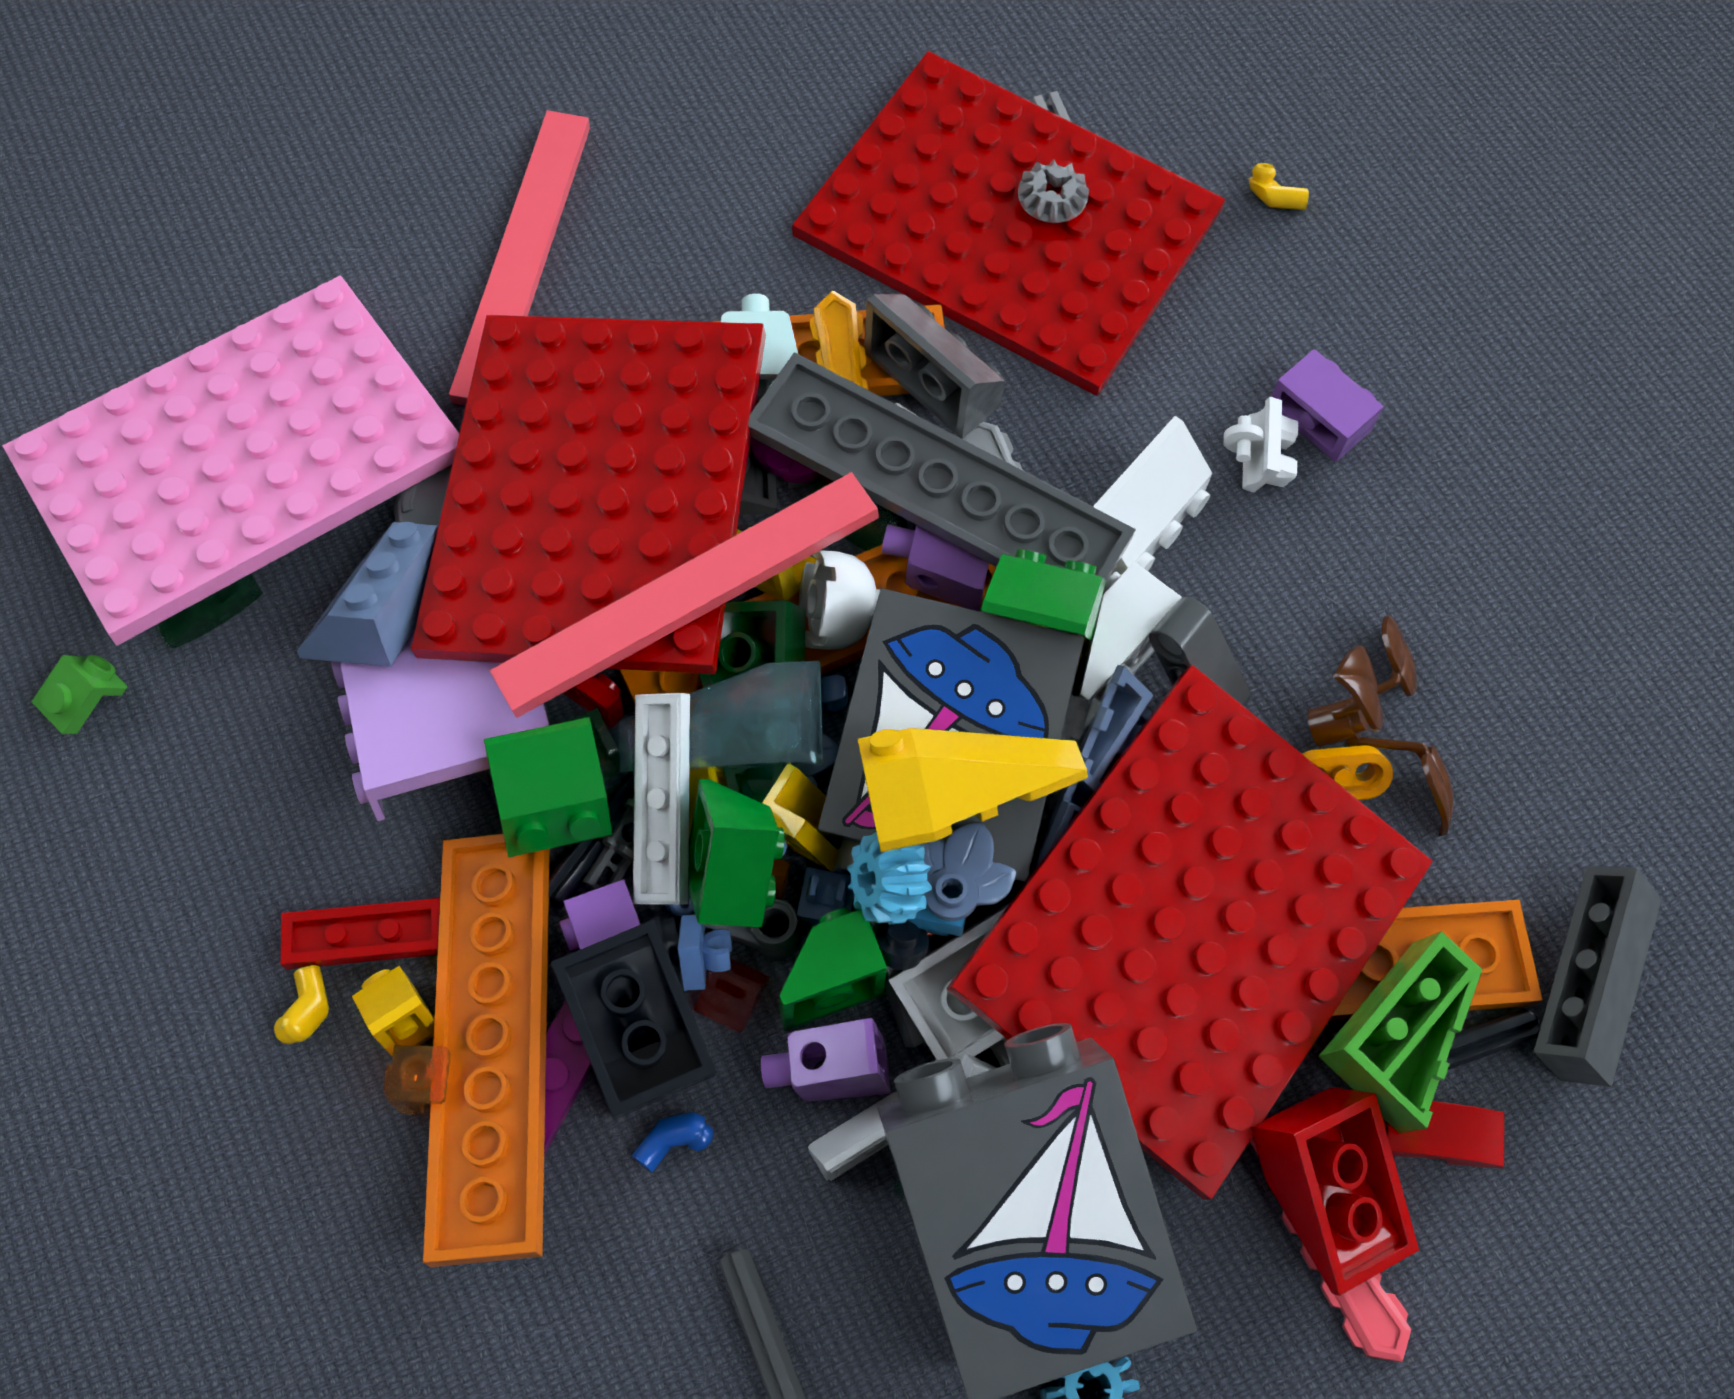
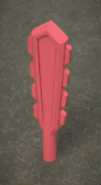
M1252 1137L1250 1143L1258 1154L1254 1138ZM1283 1211L1281 1219L1289 1233L1297 1235ZM1302 1245L1300 1253L1309 1269L1318 1271L1306 1248ZM1377 1274L1341 1296L1332 1294L1323 1279L1320 1288L1330 1306L1341 1310L1344 1316L1342 1328L1353 1347L1361 1348L1366 1357L1398 1363L1403 1362L1411 1333V1328L1406 1322L1408 1313L1395 1294L1385 1293L1380 1285L1381 1274Z

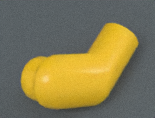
M320 966L302 967L293 973L298 999L282 1017L276 1020L274 1025L275 1036L283 1044L290 1045L305 1041L328 1016L329 1005Z

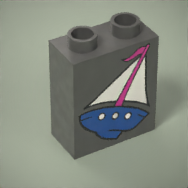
M880 588L818 826V832L832 845L839 846L833 869L851 875L847 870V866L854 863L852 848L860 845L863 836H869L876 832L858 738L871 736L884 729L898 731L907 728L1060 740L1084 637ZM1046 796L1034 801L1015 798L998 805V815L982 822L974 815L952 824V833L967 824H984L993 838L994 853L992 862L1007 865L1016 871L1011 890L1020 891L1027 880ZM949 836L944 837L942 839L947 842ZM997 903L977 905L976 908L996 910Z
M1070 1023L1049 1024L1025 1031L1010 1038L1004 1044L1010 1064L966 1078L961 1060L958 1058L937 1060L905 1071L894 1079L899 1100L877 1107L948 1340L968 1399H999L1197 1332L1114 1058L1092 1038L1076 1042Z

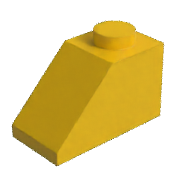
M400 966L391 971L385 969L373 974L364 981L362 990L352 995L371 1034L395 1061L434 1036L435 1018Z

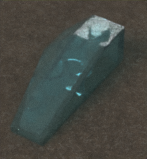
M820 661L767 663L690 693L689 770L781 767L787 764L793 766L823 765ZM635 715L619 721L620 772H634Z

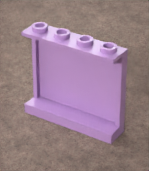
M414 632L391 667L331 661L337 685L339 688L345 687L346 691L345 695L338 696L340 711L346 726L352 724L353 729L352 733L345 734L346 746L352 763H359L360 772L352 774L355 792L360 804L370 803L377 821L385 819L382 804L383 798L489 769L484 739L549 726L544 703L516 718L489 671L502 663L416 658L411 650Z

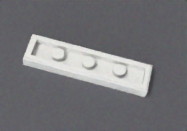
M690 694L635 695L633 904H688Z

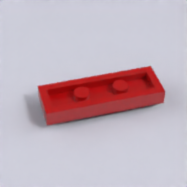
M440 898L281 913L280 964L286 970L311 965L321 967L438 955Z

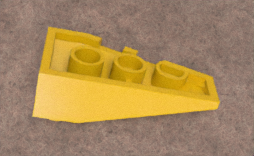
M907 728L898 731L884 729L871 736L858 738L881 852L937 841L953 834L951 825L974 815L983 822L997 816V806L1015 798L1034 801L1088 778L1087 768L1077 743L1071 740Z

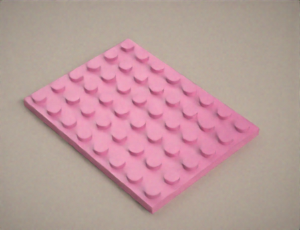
M340 275L2 445L106 632L115 645L118 646L452 465L459 432Z

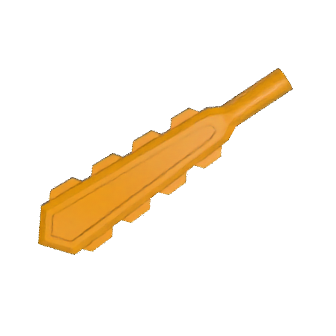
M832 290L814 307V316L810 319L812 339L820 345V349L816 352L817 364L868 390L867 380L861 377V370L866 367L865 348L858 343V339L864 333L862 314L856 311L855 303Z

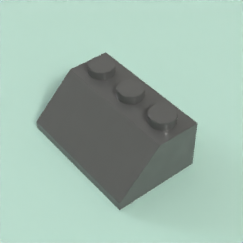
M873 294L867 299L865 354L961 439L1001 406L1005 380L1002 379L997 368L988 362H983L973 354L965 341L957 334H950L937 323L933 314L925 306L915 304L905 294Z

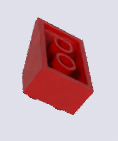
M1330 1087L1251 1127L1265 1180L1332 1294L1341 1296L1419 1251L1376 1093Z

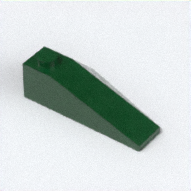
M786 600L726 602L716 674H699L706 696L703 698L707 714L711 715L719 741L717 750L728 788L761 803L785 766L791 764L805 662L806 609Z

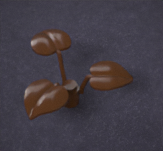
M1391 615L1385 616L1382 622V639L1393 668L1389 679L1377 685L1375 672L1363 646L1352 648L1343 658L1333 678L1342 684L1353 697L1309 709L1308 723L1310 731L1318 747L1346 741L1348 747L1367 745L1375 748L1404 750L1416 753L1422 761L1427 783L1440 812L1442 822L1439 836H1444L1448 833L1452 818L1453 791L1448 772L1436 747H1427L1426 744L1420 742L1360 737V732L1368 730V724L1373 731L1381 730L1383 711L1379 694L1401 683L1403 691L1408 697L1414 695L1417 687L1416 668L1412 654L1395 620Z

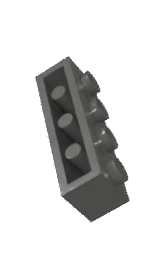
M1588 865L1586 867L1534 1049V1053L1561 1081L1612 1087L1662 898L1638 868Z

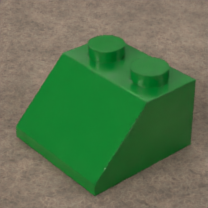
M1019 548L1016 550L1015 557L1001 554L983 600L982 612L1092 640L1106 582L1103 577L1095 575L1096 566L1073 560H1066L1065 568L1045 564L1047 555Z
M589 717L484 739L508 858L612 835L607 795Z
M699 779L689 839L688 889L697 923L762 927L765 907H772L775 900L776 882L774 875H771L774 860H780L783 855L784 830L782 827H777L770 806L708 779Z
M848 908L834 910L819 919L820 924L812 927L780 993L781 1023L784 1031L883 996L887 966L870 922L865 920L862 909L851 913Z

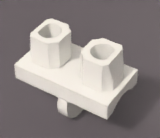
M1269 397L1265 400L1263 410L1248 416H1240L1238 424L1227 428L1224 432V446L1228 450L1237 453V461L1243 462L1242 489L1255 493L1266 483L1284 487L1297 476V460L1281 454V448L1286 450L1295 443L1298 436V421L1282 415V400Z

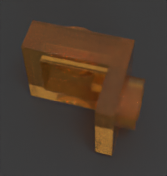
M394 1045L392 1065L389 1064L387 1066L384 1077L385 1097L388 1098L387 1101L401 1114L423 1115L424 1104L444 1103L447 1095L450 1050L445 1046Z

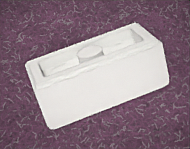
M897 1092L880 1100L808 1146L811 1156L826 1181L834 1180L888 1146L877 1107L899 1100Z

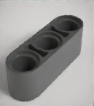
M1191 597L1181 598L1149 633L1150 643L1172 686L1184 670L1193 664L1244 706L1251 697L1250 690L1214 616L1198 600Z

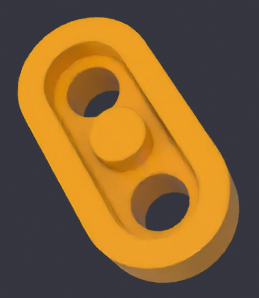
M1363 745L1316 749L1302 753L1358 800L1371 799L1381 795L1387 790L1393 779V768L1390 761L1379 749L1373 746ZM1368 763L1365 771L1356 773L1360 765Z

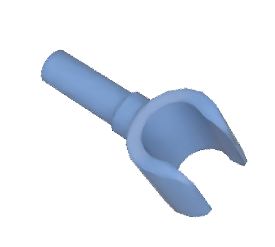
M840 675L822 678L821 694L810 695L811 697L799 700L798 709L822 708L831 712L843 710L848 703V686L846 685L845 678Z

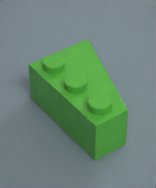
M1442 931L1413 942L1318 1057L1353 1090L1376 1093L1382 1118L1398 1133L1427 1129L1433 1112L1429 1111L1439 1081L1445 1079L1450 1065L1446 1060L1455 1034L1462 1030L1482 968Z

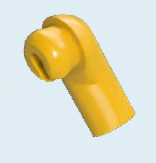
M1258 163L1253 167V176L1249 178L1250 190L1268 207L1306 210L1309 197L1307 188L1280 186L1274 180L1276 171L1271 164Z

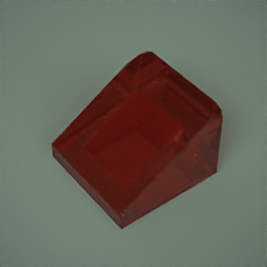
M730 958V970L723 972L710 971L706 980V988L702 990L694 1011L742 1033L767 985L769 977Z

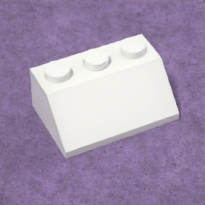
M1176 416L1173 417L1093 506L1136 529L1132 541L1113 573L1118 572L1122 575L1133 562H1136L1148 571L1155 560V557L1152 556L1160 546L1165 549L1169 548L1183 528L1180 524L1188 514L1193 518L1196 517L1210 498L1206 488L1212 472L1184 422Z

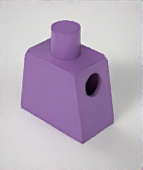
M887 525L882 553L908 559L906 585L960 607L979 611L989 567L988 562L916 525V530Z
M872 1018L791 1032L788 1034L789 1052L761 1057V1073L764 1087L767 1089L792 1085L795 1092L804 1101L811 1102L891 1094L886 1041ZM825 1060L821 1067L814 1070L817 1063Z

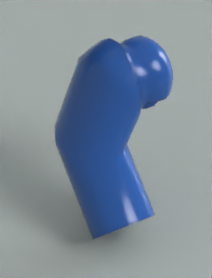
M695 1112L664 1117L655 1124L631 1157L646 1170L653 1173L672 1147L687 1144L689 1148L698 1152L707 1148L713 1140L714 1130L709 1124L705 1123L704 1116Z

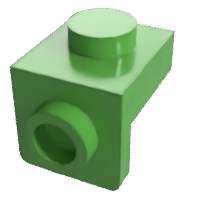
M62 655L32 700V703L61 734H77L102 696H122L127 689V685L115 674V667L100 656Z

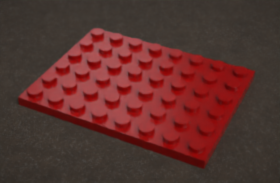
M928 51L793 223L792 235L925 306L941 305L942 314L947 318L1098 396L1222 211L1226 199ZM1055 159L1057 165L1063 167L1072 163L1075 173L1085 174V184L1089 188V195L1084 210L1078 216L1065 222L1049 223L1032 217L1024 210L1018 198V187L1023 172L1031 171L1036 162L1042 165H1049ZM1047 183L1046 192L1053 190L1057 195H1061L1062 187L1054 188L1051 184Z
M486 315L411 645V650L416 658L504 663L736 536L751 439L749 418L756 406L766 339L764 324ZM726 603L607 669L716 674Z
M1192 664L1184 670L946 990L1007 1040L1025 1031L1055 1023H1070L1076 1042L1092 1038L1114 1058L1141 1149L1202 1200H1212L1254 1136L1251 1127L1263 1122L1433 861Z

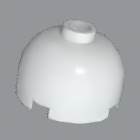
M820 550L813 554L817 559L816 563L806 562L800 584L798 606L806 609L809 631L805 632V647L826 650L845 649L856 644L869 631L880 589H876L874 577L861 560L853 555L841 552Z

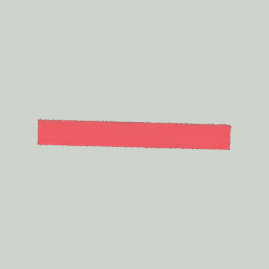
M549 110L546 112L449 392V397L453 404L466 406L486 315L528 316L590 130L589 118Z
M851 472L489 671L515 717L518 718L878 519V508Z

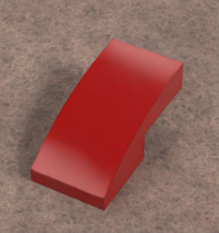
M1432 1101L1429 1111L1433 1112L1427 1129L1398 1133L1388 1123V1139L1393 1156L1446 1160L1447 1165L1504 1169V1112Z

